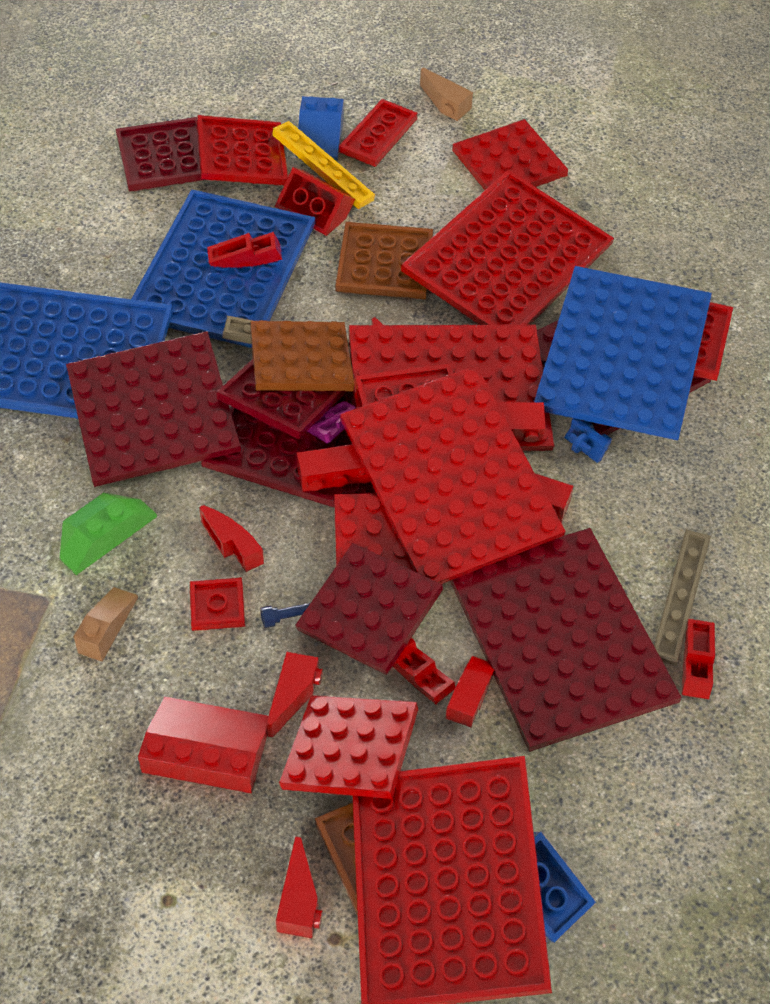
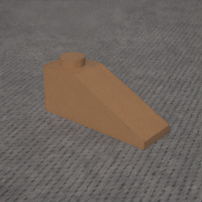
M424 67L421 69L420 86L442 114L458 121L472 109V91Z
M113 587L86 614L73 636L78 653L103 662L136 603L138 595Z

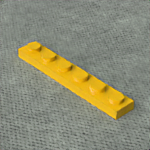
M290 121L273 128L272 135L328 184L355 198L353 205L357 209L374 201L375 194Z

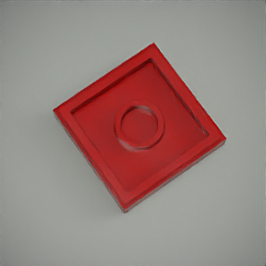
M242 577L190 581L192 631L245 627Z

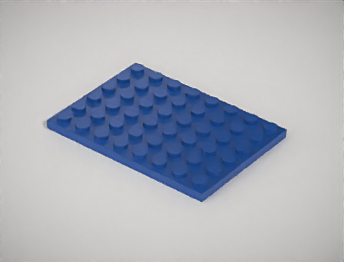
M191 189L131 299L172 305L173 313L168 328L192 334L208 331L209 338L252 348V344L222 338L227 315L253 321H270L314 228L315 217ZM274 232L280 243L282 260L239 268L214 267L209 264L207 247L250 233L253 239Z
M575 266L534 402H544V412L678 441L712 293Z
M0 282V408L78 419L66 364L165 341L173 313V306L170 304Z

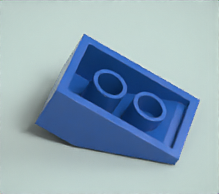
M302 96L298 129L334 160H338L344 120V99Z
M540 831L534 832L545 932L546 936L555 943L596 901Z

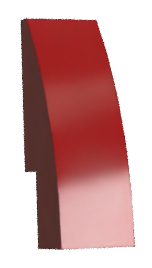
M274 232L253 239L250 233L207 247L209 264L214 267H251L282 260L280 243Z
M205 505L199 507L201 523L224 558L234 554L245 572L264 564L263 549L247 530L230 517Z
M688 619L683 658L682 695L709 699L713 687L715 623Z
M475 656L470 658L447 706L446 719L472 728L494 675V669L488 661Z

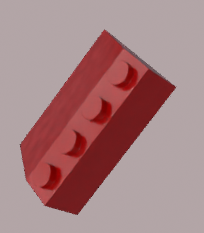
M164 696L145 733L140 748L138 760L141 772L252 794L268 736L266 724L268 716Z

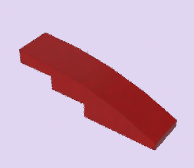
M411 638L393 667L436 705L455 690V682L438 670L435 661L419 650L415 640Z

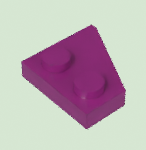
M346 401L331 407L308 432L325 443L331 442L345 429L340 420V414L356 409V407Z

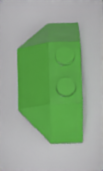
M103 492L63 521L60 560L75 575H78L154 520L157 514L141 499Z

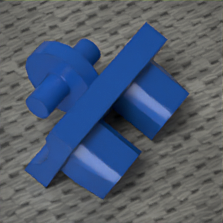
M575 418L572 419L570 429L564 437L572 443V451L575 453L582 451L596 463L602 460L612 442V438L608 435L597 433L594 430L593 424L589 421H581Z

